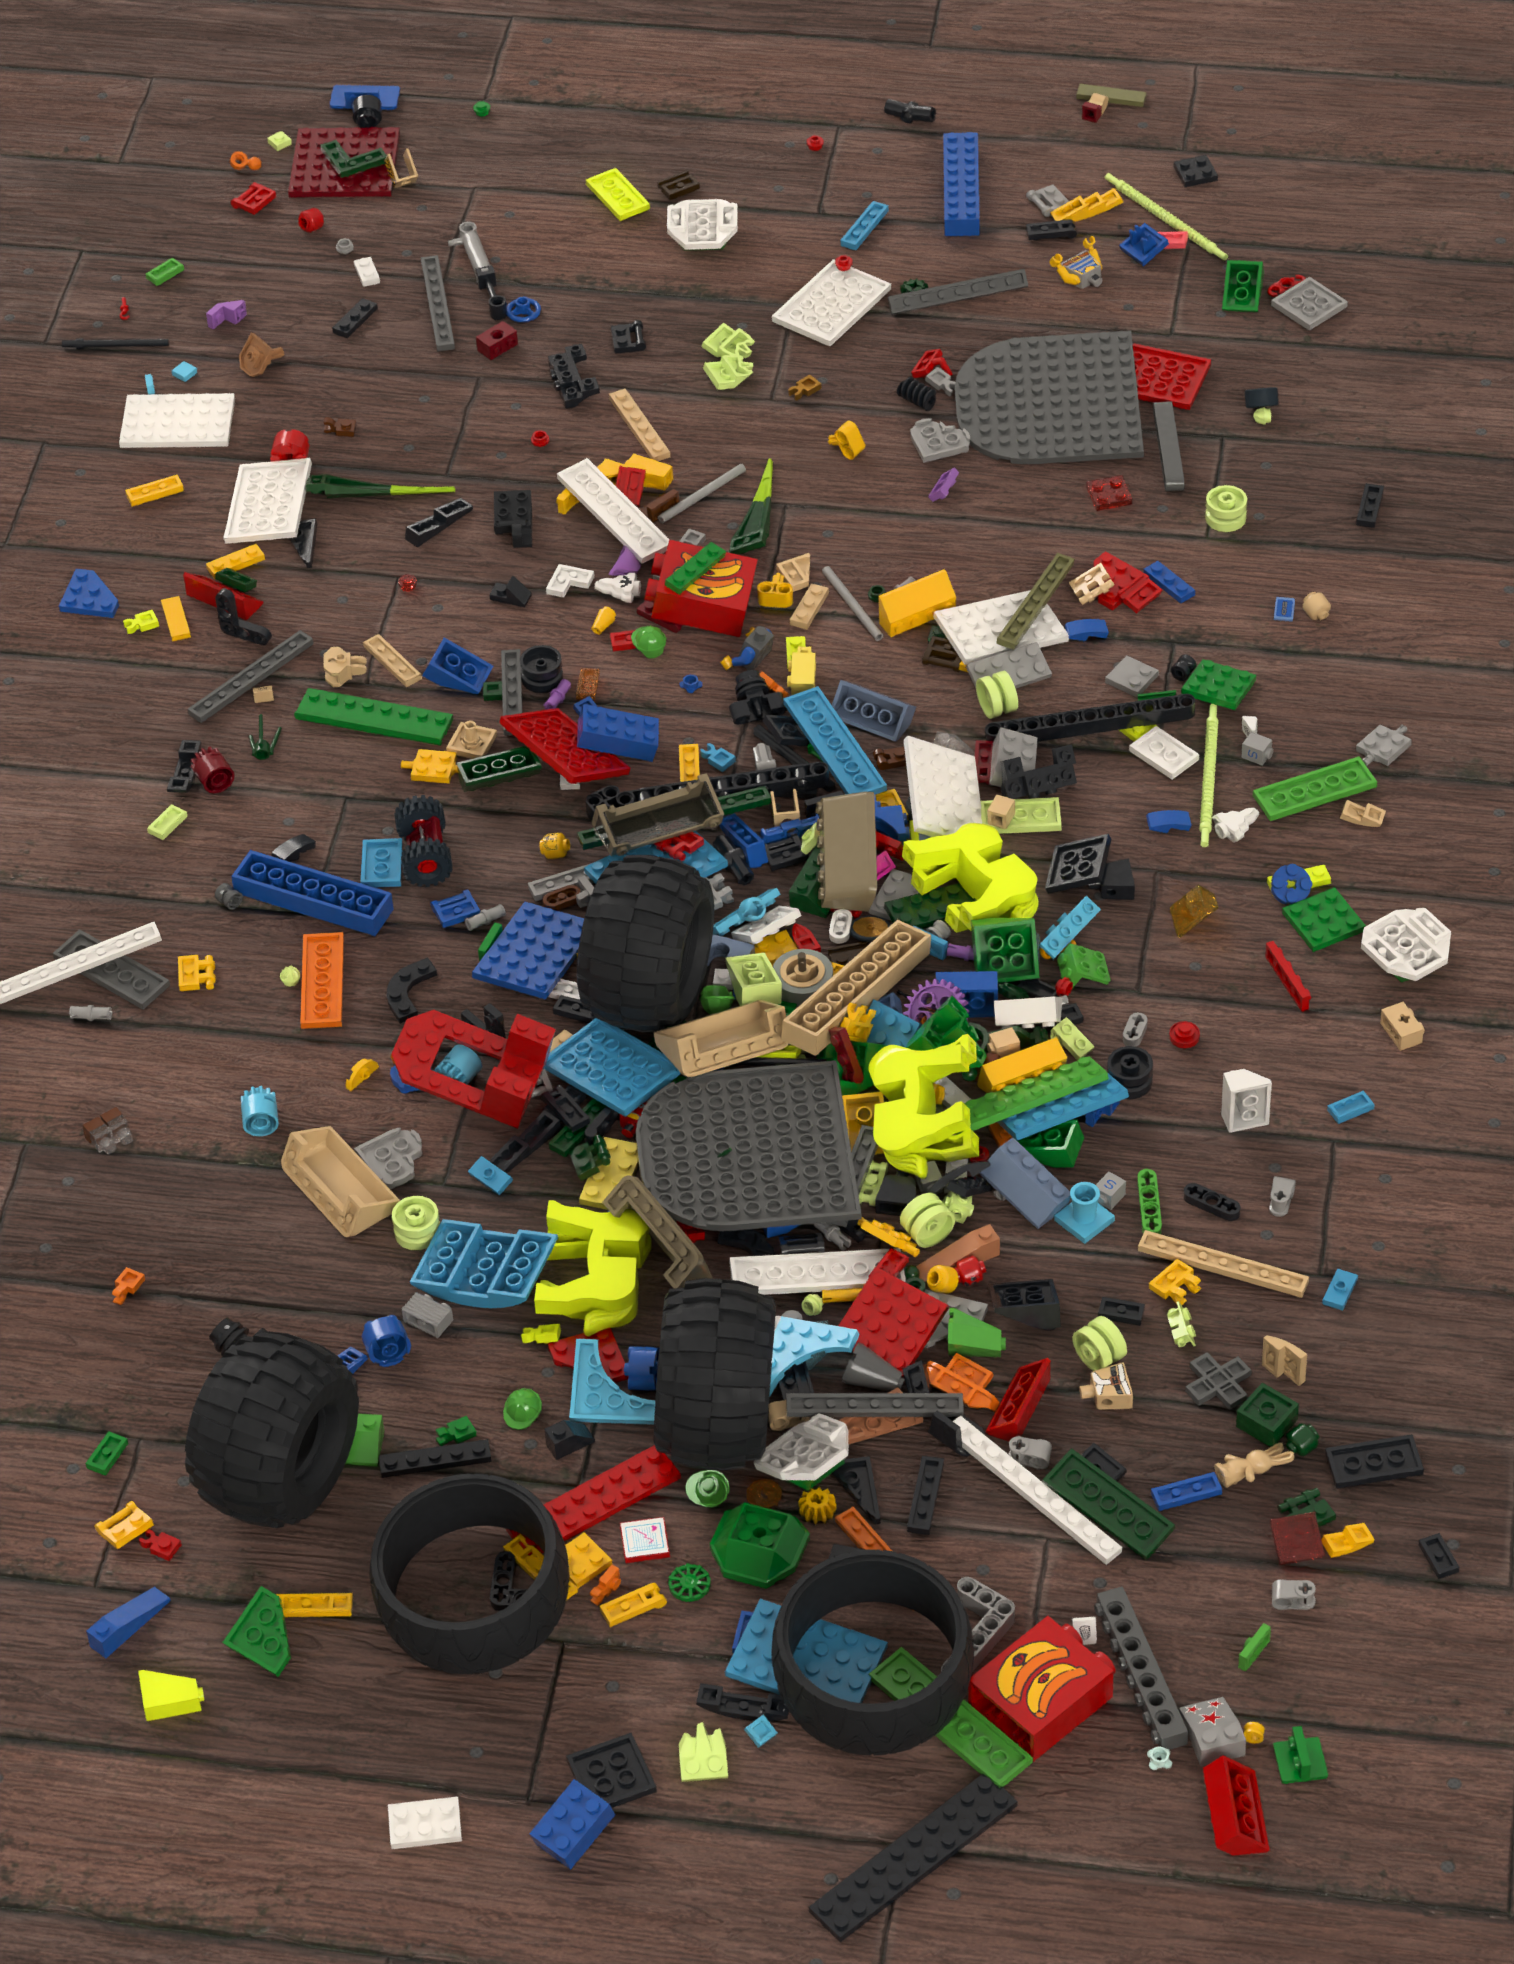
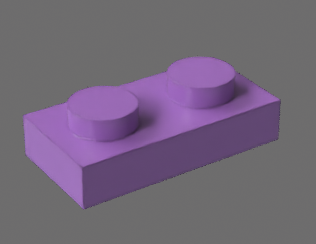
M955 468L941 475L928 496L932 502L939 498L942 500L949 494L948 490L956 483L955 479L959 474Z

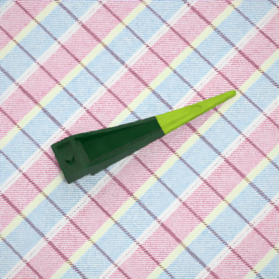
M770 458L754 500L743 522L731 539L729 552L732 554H744L766 545V539L769 537L773 469V461Z
M328 474L310 475L306 482V492L311 491L312 494H319L325 491L327 498L455 492V487L385 485L351 480Z

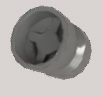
M223 883L217 888L215 899L224 903L228 909L233 910L241 904L243 895L239 891L234 890L230 884Z

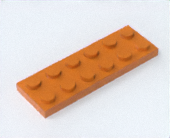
M343 932L303 934L301 1029L342 1027Z

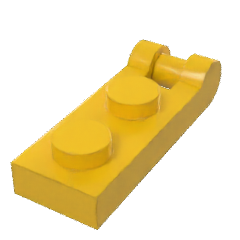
M650 1583L600 1605V1612L609 1627H612L653 1608H662L666 1605L667 1600L663 1594L659 1593L660 1588L658 1585Z

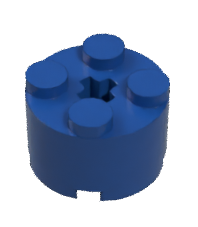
M395 1315L381 1317L365 1323L362 1341L373 1363H379L383 1367L393 1366L403 1360L406 1352H410L411 1342L403 1324Z
M630 1346L628 1349L629 1363L624 1365V1375L629 1378L628 1389L655 1391L657 1386L659 1348Z

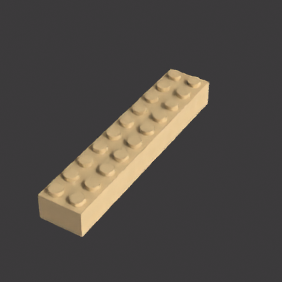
M896 920L782 1021L781 1040L816 1056L831 1043V1036L828 1030L833 1027H839L844 1017H848L847 1006L850 1002L857 1004L855 1012L861 1005L868 1006V1010L873 999L878 1001L930 954L931 934Z

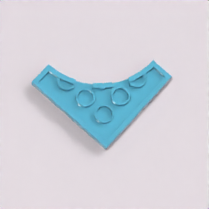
M781 1316L774 1331L769 1397L779 1381L785 1376L784 1372L794 1364L799 1365L810 1359L811 1355L825 1351V1353H852L860 1335L856 1329Z
M576 1339L570 1421L654 1425L655 1401L626 1394L607 1376L599 1357L598 1339Z

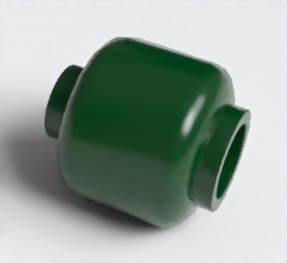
M1300 1423L1287 1433V1443L1285 1445L1294 1454L1306 1456L1317 1448L1320 1437L1312 1425Z

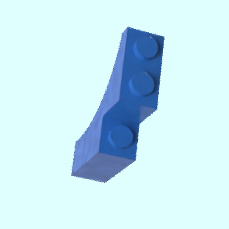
M874 793L875 829L888 837L900 841L904 846L906 839H910L909 827H905L907 824L906 813L902 812L901 805L881 807L880 801H876Z

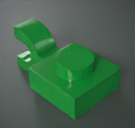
M464 1416L447 1423V1428L441 1427L436 1429V1434L438 1435L436 1441L439 1446H443L452 1440L459 1444L476 1437V1429L468 1417Z

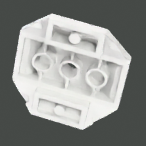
M722 199L684 200L675 205H669L667 208V234L684 251L723 250L729 239L737 232V204L729 203Z
M1426 908L1395 910L1364 927L1361 949L1387 973L1393 974L1400 982L1408 980L1417 981L1448 963L1451 931Z
M818 1413L811 1417V1420L794 1426L767 1446L761 1459L755 1460L754 1465L761 1472L809 1491L844 1464L845 1457L848 1456V1428L846 1423Z

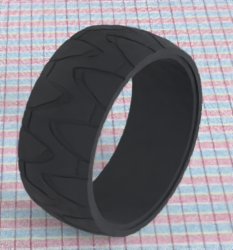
M478 1473L453 1475L435 1480L403 1498L385 1517L375 1536L369 1572L372 1596L378 1615L394 1641L410 1657L429 1668L453 1674H479L504 1668L519 1661V1659H523L532 1653L533 1650L537 1649L549 1637L561 1618L565 1608L570 1578L565 1542L556 1521L546 1507L533 1493L516 1482L499 1476ZM474 1526H495L510 1529L532 1540L545 1553L540 1572L530 1588L513 1604L485 1618L466 1622L432 1620L414 1613L395 1597L400 1577L411 1559L436 1538L455 1530Z
M870 1549L852 1551L829 1558L811 1568L807 1574H804L793 1585L785 1597L775 1621L771 1657L780 1696L792 1717L808 1734L827 1746L837 1750L840 1749V1751L858 1755L873 1754L877 1756L899 1753L912 1749L920 1743L923 1744L938 1734L952 1720L969 1687L974 1664V1642L971 1624L964 1605L955 1589L945 1577L931 1566L909 1555L898 1554L894 1551ZM863 1602L892 1603L918 1612L940 1629L953 1651L943 1671L925 1688L906 1698L877 1704L850 1702L826 1693L814 1685L802 1673L793 1655L803 1635L819 1619L839 1608Z

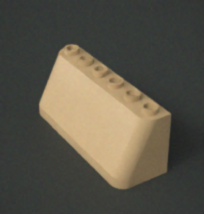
M763 1000L754 1001L654 1032L656 1046L682 1075L694 1077L783 1049L789 1044L781 1040L782 1021L786 1018L785 1006Z
M331 1126L290 1133L281 1159L284 1172L344 1237L355 1236L392 1215L393 1208L400 1200Z

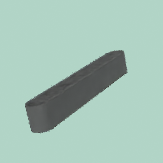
M1172 401L1153 402V416L1165 491L1184 490V474Z

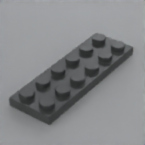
M79 929L53 952V958L55 960L101 943V941ZM126 955L80 973L142 1010L170 986L168 979Z

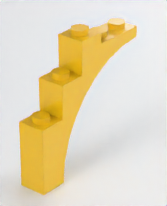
M633 454L625 464L605 459L597 467L615 486L619 466L645 469L644 487L665 491L673 481V467L671 465L637 454ZM567 488L557 497L558 513L566 514L574 505L580 502Z

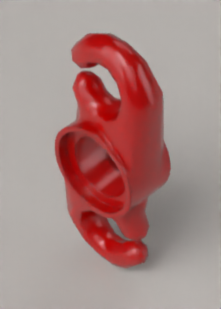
M1296 275L1295 278H1281L1278 282L1269 286L1267 293L1272 297H1277L1278 294L1284 293L1306 278L1302 275Z

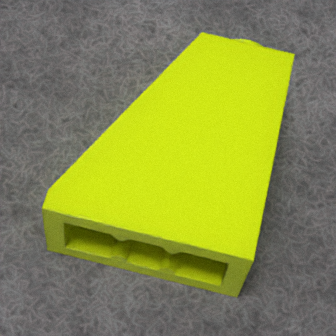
M146 1670L139 1671L143 1706L147 1721L202 1711L200 1702L205 1701L203 1688H198L196 1679Z

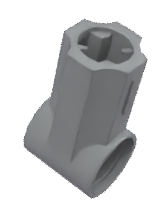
M765 743L757 744L753 748L755 769L776 768L775 759H772L770 746Z

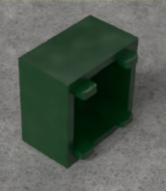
M1261 1383L1237 1410L1236 1427L1270 1447L1274 1446L1298 1420L1299 1403Z

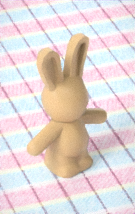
M1277 1443L1265 1451L1253 1450L1245 1459L1227 1454L1224 1458L1227 1463H1216L1214 1465L1215 1473L1219 1483L1225 1488L1237 1484L1244 1477H1246L1248 1482H1253L1255 1480L1254 1474H1263L1272 1466L1292 1462L1295 1458L1294 1453L1291 1451L1282 1453L1284 1450L1283 1443Z

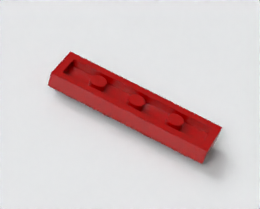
M1274 941L1267 942L1266 959L1301 1012L1308 1010L1309 1000H1311L1309 990L1305 989L1300 976L1296 975L1293 971L1290 961L1285 959L1282 949L1278 948Z

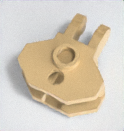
M331 647L324 653L325 681L332 687H341L346 681L351 680L352 676L364 675L367 671L365 666L367 659L363 656H351L350 652L346 653L340 647Z

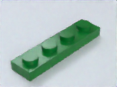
M710 542L665 580V586L680 595L723 559L726 551Z

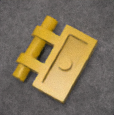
M198 955L178 957L180 991L199 990L200 983H205L208 990L214 988L216 976L213 972L215 970V961H213L212 955L205 956V960H199Z

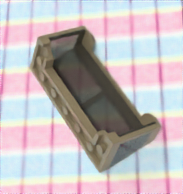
M707 773L698 775L696 783L688 782L684 788L615 808L612 805L609 809L606 804L596 806L592 825L611 856L616 854L621 856L639 847L710 826L713 828L722 823L724 812Z

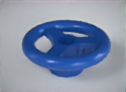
M519 297L507 305L506 314L513 321L529 322L539 316L541 306L533 299ZM530 304L535 306V312L530 309ZM518 314H526V315H528V316H527V317H518V316H515V315H518Z

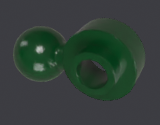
M913 1265L905 1267V1282L925 1292L926 1284L919 1278V1269Z

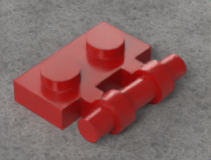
M674 822L663 831L668 833L685 827ZM689 832L653 844L661 852L669 853V856L673 859L683 861L686 858V854L683 852L693 853L704 845V838L694 832Z

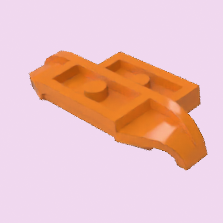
M958 1353L954 1355L946 1368L932 1361L927 1362L926 1368L930 1384L933 1388L935 1387L944 1393H963V1403L971 1408H988L994 1412L999 1406L1000 1402L998 1399L985 1390L994 1376L993 1372Z

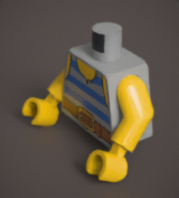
M1093 236L1089 238L1090 243L1086 238L1083 241V246L1089 249V252L1084 250L1062 262L1063 258L1058 253L1050 259V265L1057 267L1060 278L1066 284L1075 285L1080 289H1084L1091 284L1095 287L1101 285L1102 265L1098 252L1093 247L1095 243Z

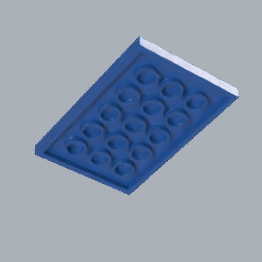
M524 902L472 971V978L546 1000L577 957L576 953H578L584 918Z

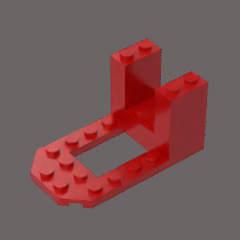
M431 1010L406 1020L391 1053V1059L399 1072L402 1083L518 1129L548 1060L556 1029L517 1014L509 1031L508 1039L439 1011ZM444 1038L500 1060L498 1067L494 1066L485 1091L430 1070Z

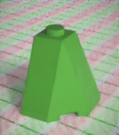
M955 1308L949 1309V1356H954L958 1353L962 1356L1001 1357V1350H1006V1337H1002L1000 1329Z

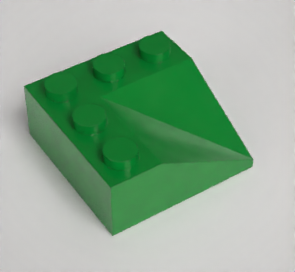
M984 918L971 920L975 972L997 971L998 983L1040 978L1034 918Z

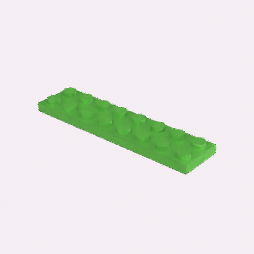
M1090 1056L1082 1057L1073 1063L1061 1065L1059 1069L1042 1072L1038 1077L1026 1078L1022 1083L1005 1086L1001 1091L990 1092L978 1099L968 1100L964 1104L970 1109L971 1130L975 1131L1109 1079L1108 1072Z
M902 1647L869 1673L871 1681L894 1701L917 1693L937 1678L936 1675ZM964 1699L952 1720L935 1735L977 1772L990 1778L999 1788L1001 1786L1004 1787L1033 1763L1031 1755Z

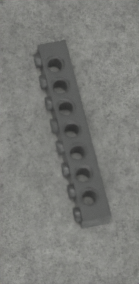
M1123 1586L1097 1593V1603L1094 1604L1097 1617L1101 1616L1103 1620V1631L1105 1635L1109 1634L1111 1638V1649L1114 1653L1117 1652L1119 1656V1667L1121 1671L1125 1670L1127 1674V1685L1129 1689L1133 1688L1135 1692V1703L1137 1707H1141L1143 1710L1142 1717L1145 1725H1149L1151 1728L1150 1734L1153 1743L1168 1750L1187 1745L1188 1730Z

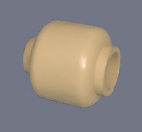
M1311 592L1303 599V609L1312 620H1324L1328 617L1331 604L1322 593Z

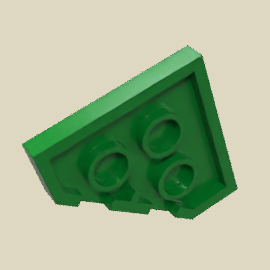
M261 1586L222 1643L279 1677L291 1659L282 1600L278 1595Z

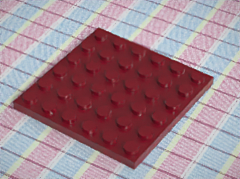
M298 128L288 190L289 197L392 196L393 184L386 164L341 178L321 151V144L337 140L349 158L382 148L386 155H391L395 167L400 128Z

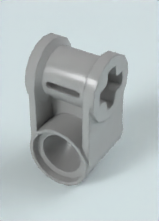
M1274 1176L1269 1207L1272 1215L1282 1217L1288 1213L1295 1191L1296 1180Z
M1016 1436L1009 1442L1010 1451L1008 1455L1022 1466L1045 1469L1049 1465L1052 1445L1046 1440Z
M1276 1580L1272 1584V1606L1278 1610H1309L1316 1603L1314 1596L1316 1591L1315 1585L1309 1580Z

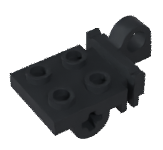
M531 490L494 491L495 534L512 533L513 548L532 547Z

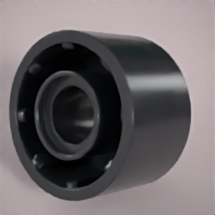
M361 95L353 101V121L359 127L371 128L381 122L382 104L377 97Z

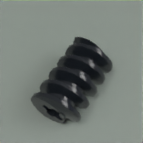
M908 377L902 381L897 388L898 396L925 411H930L935 405L936 390L925 386L924 383H920L918 380H914L913 377Z

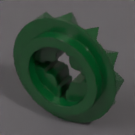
M918 278L915 280L909 279V281H904L900 285L901 294L912 292L914 287H916L914 291L927 289L928 284L924 280L919 281Z
M1004 983L998 986V992L1008 999L1029 998V995L1026 994L1027 992L1016 985Z

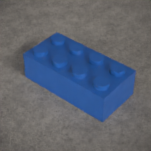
M583 704L578 718L577 747L653 762L658 748L659 718Z

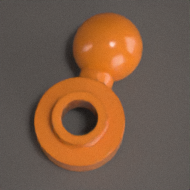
M241 151L234 152L230 158V165L236 170L244 169L246 166L251 170H258L262 165L258 157L248 159L246 154Z

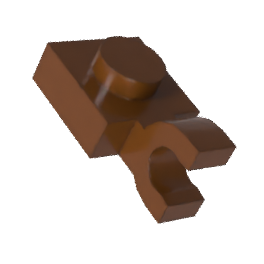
M324 417V433L336 432V436L354 437L356 420L338 418V421L335 422L332 418Z

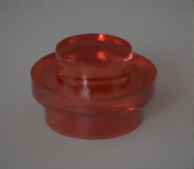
M405 574L398 579V584L402 590L412 591L416 587L417 578L414 575Z

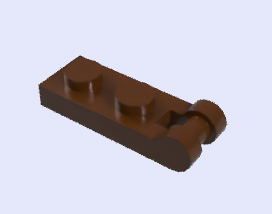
M904 746L888 750L876 749L873 752V757L877 761L876 764L879 770L906 766Z

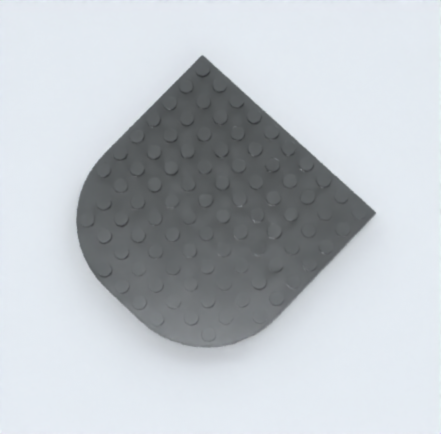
M1131 331L1011 338L981 349L972 355L958 372L955 382L958 427L962 431L966 429L969 432L970 445L974 449L990 458L1011 460V463L1044 464L1144 457Z
M836 1061L710 1071L694 1077L687 1076L686 1080L676 1084L672 1082L662 1088L644 1106L636 1128L641 1181L671 1218L692 1227L713 1231H735L861 1219L862 1213ZM728 1148L732 1149V1151L726 1156L719 1158L717 1157L719 1154H721Z

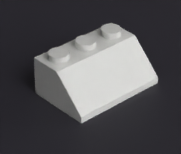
M1042 997L994 1001L996 1026H1002V1029L1014 1025H1022V1028H1034V1024L1042 1023V1027L1055 1026V1022H1060L1063 1000L1060 997Z
M1245 1069L1223 1073L1221 1115L1229 1133L1269 1125L1272 1085L1270 1079Z

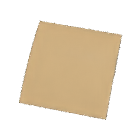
M1266 1335L1263 1338L1262 1366L1277 1378L1284 1373L1298 1386L1303 1384L1306 1378L1307 1354L1287 1341Z

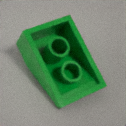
M1227 260L1222 311L1258 312L1263 287V262Z
M1069 1120L1016 1141L1039 1163L1053 1168L1074 1167L1084 1136L1078 1120Z

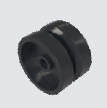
M537 645L528 648L522 653L520 657L522 684L526 689L535 693H548L559 685L563 679L561 654L557 649L547 645Z
M1135 1046L1120 1047L1114 1050L1108 1057L1107 1072L1128 1090L1129 1097L1126 1099L1140 1098L1146 1095L1152 1087L1153 1060L1151 1055L1142 1048Z

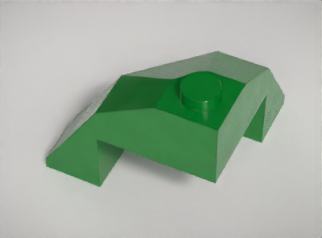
M950 996L934 1012L906 1046V1048L912 1050L926 1051L949 1045L958 1040L962 1035L969 1034L976 1042L977 1061L970 1064L969 1068L981 1067L987 1057L984 1049L980 1048L977 1044L979 1037L974 1026H969L967 1018L969 1015L967 1010L953 996Z
M851 1041L864 1076L863 1081L859 1084L843 1081L842 1074L844 1071L837 1060L838 1055L832 1043L818 1053L816 1059L836 1061L842 1096L853 1095L874 1085L869 1073V1063L879 1050L888 1045Z

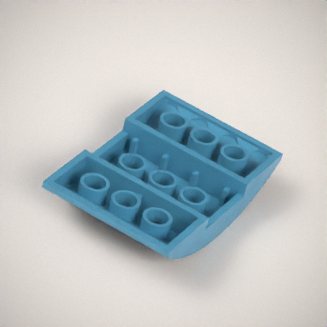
M442 1219L410 1280V1284L440 1299L471 1307L504 1308L518 1305L527 1301L558 1239V1235L521 1229L518 1230L517 1234L483 1230L481 1224Z

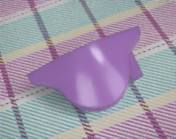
M624 546L609 575L637 574L641 563Z

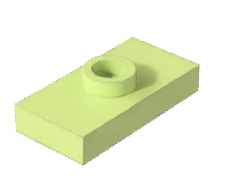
M171 804L147 828L148 833L164 840L188 817L187 811Z
M817 822L802 836L801 851L804 854H808L817 845V838L820 836V831H817L816 828Z

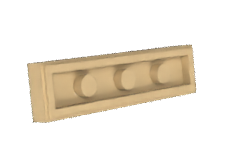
M379 634L363 642L364 648L405 687L422 679V674Z

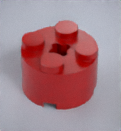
M294 429L278 432L274 437L270 461L307 458L310 448L307 436Z

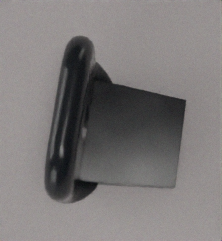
M936 1411L932 1416L931 1426L927 1428V1432L963 1457L970 1456L971 1454L962 1448L961 1427L953 1422L958 1417H946L939 1411ZM963 1414V1418L986 1436V1432L981 1425Z

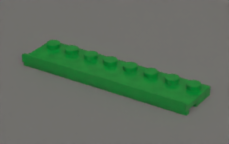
M312 688L307 689L297 711L294 713L295 718L298 720L441 746L442 739L447 734L453 721V714Z

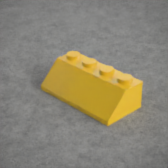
M943 569L879 596V624L890 637L934 620V611L956 607V595L946 570Z
M1056 1037L982 1065L977 1085L986 1093L998 1092L1003 1090L1005 1086L1022 1083L1026 1078L1038 1077L1042 1072L1059 1069L1061 1065L1066 1064L1067 1056Z

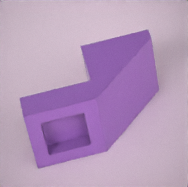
M243 300L218 303L206 313L208 327L215 329L224 320L237 324L247 315L245 301Z

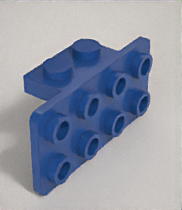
M335 85L331 95L330 108L353 109V101L357 97L373 95L381 101L382 109H396L400 87Z

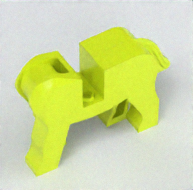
M966 823L950 835L904 842L902 857L913 868L911 884L921 895L956 878L964 890L973 899H977L975 902H964L947 906L945 921L956 933L965 930L971 931V920L984 918H1032L1038 908L1039 901L1035 893L1037 885L1036 874L1015 854L1000 859L1003 841L997 829L990 825Z
M969 1034L962 1035L958 1040L949 1045L926 1051H916L898 1045H888L879 1050L871 1059L869 1073L873 1083L889 1100V1102L875 1104L873 1136L877 1145L884 1151L887 1161L896 1169L925 1179L928 1174L927 1161L941 1160L952 1162L979 1156V1137L971 1130L970 1109L962 1101L956 1102L945 1111L935 1114L936 1099L933 1082L952 1073L969 1072V1065L977 1061L976 1042Z
M549 1200L546 1216L548 1233L557 1234L558 1239L547 1260L587 1258L589 1274L561 1286L547 1280H541L540 1283H537L534 1298L536 1314H557L585 1320L583 1332L586 1336H591L607 1328L620 1327L630 1323L638 1311L639 1282L637 1268L642 1267L651 1250L650 1227L632 1209H626L618 1218L614 1217L611 1212L599 1213L580 1207L564 1206L554 1200Z

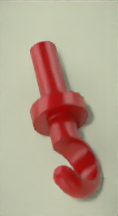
M122 297V305L120 306L122 311L120 318L122 320L129 318V315L123 317L129 310L125 297Z

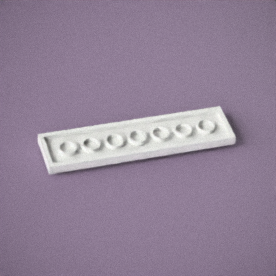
M588 458L557 473V479L642 564L654 558L656 552L661 554L666 552L669 539Z
M894 1248L895 1250L901 1252L900 1248ZM889 1249L730 1257L732 1280L758 1286V1293L763 1295L863 1288L869 1274ZM903 1268V1270L899 1273L897 1278L905 1282L906 1279Z

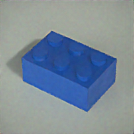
M997 971L936 972V979L939 983L942 979L947 981V983L952 982L954 987H959L961 989L960 992L965 994L962 1000L968 1002L964 1006V1008L969 1010L968 1018L995 1017L994 1001H998Z
M574 1779L529 1834L537 1846L571 1870L612 1820L615 1813L609 1803Z

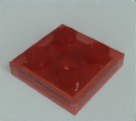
M1122 475L1086 482V488L1096 511L1132 505V497Z
M1315 1512L1270 1520L1279 1565L1323 1558L1325 1556Z

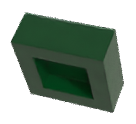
M502 681L483 682L484 701L503 700Z

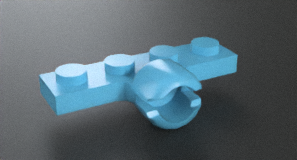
M769 889L758 897L744 899L739 909L714 924L713 935L718 934L722 936L730 931L729 927L732 925L738 926L745 921L754 922L762 919L766 913V907L776 902L775 898L781 895L778 889Z

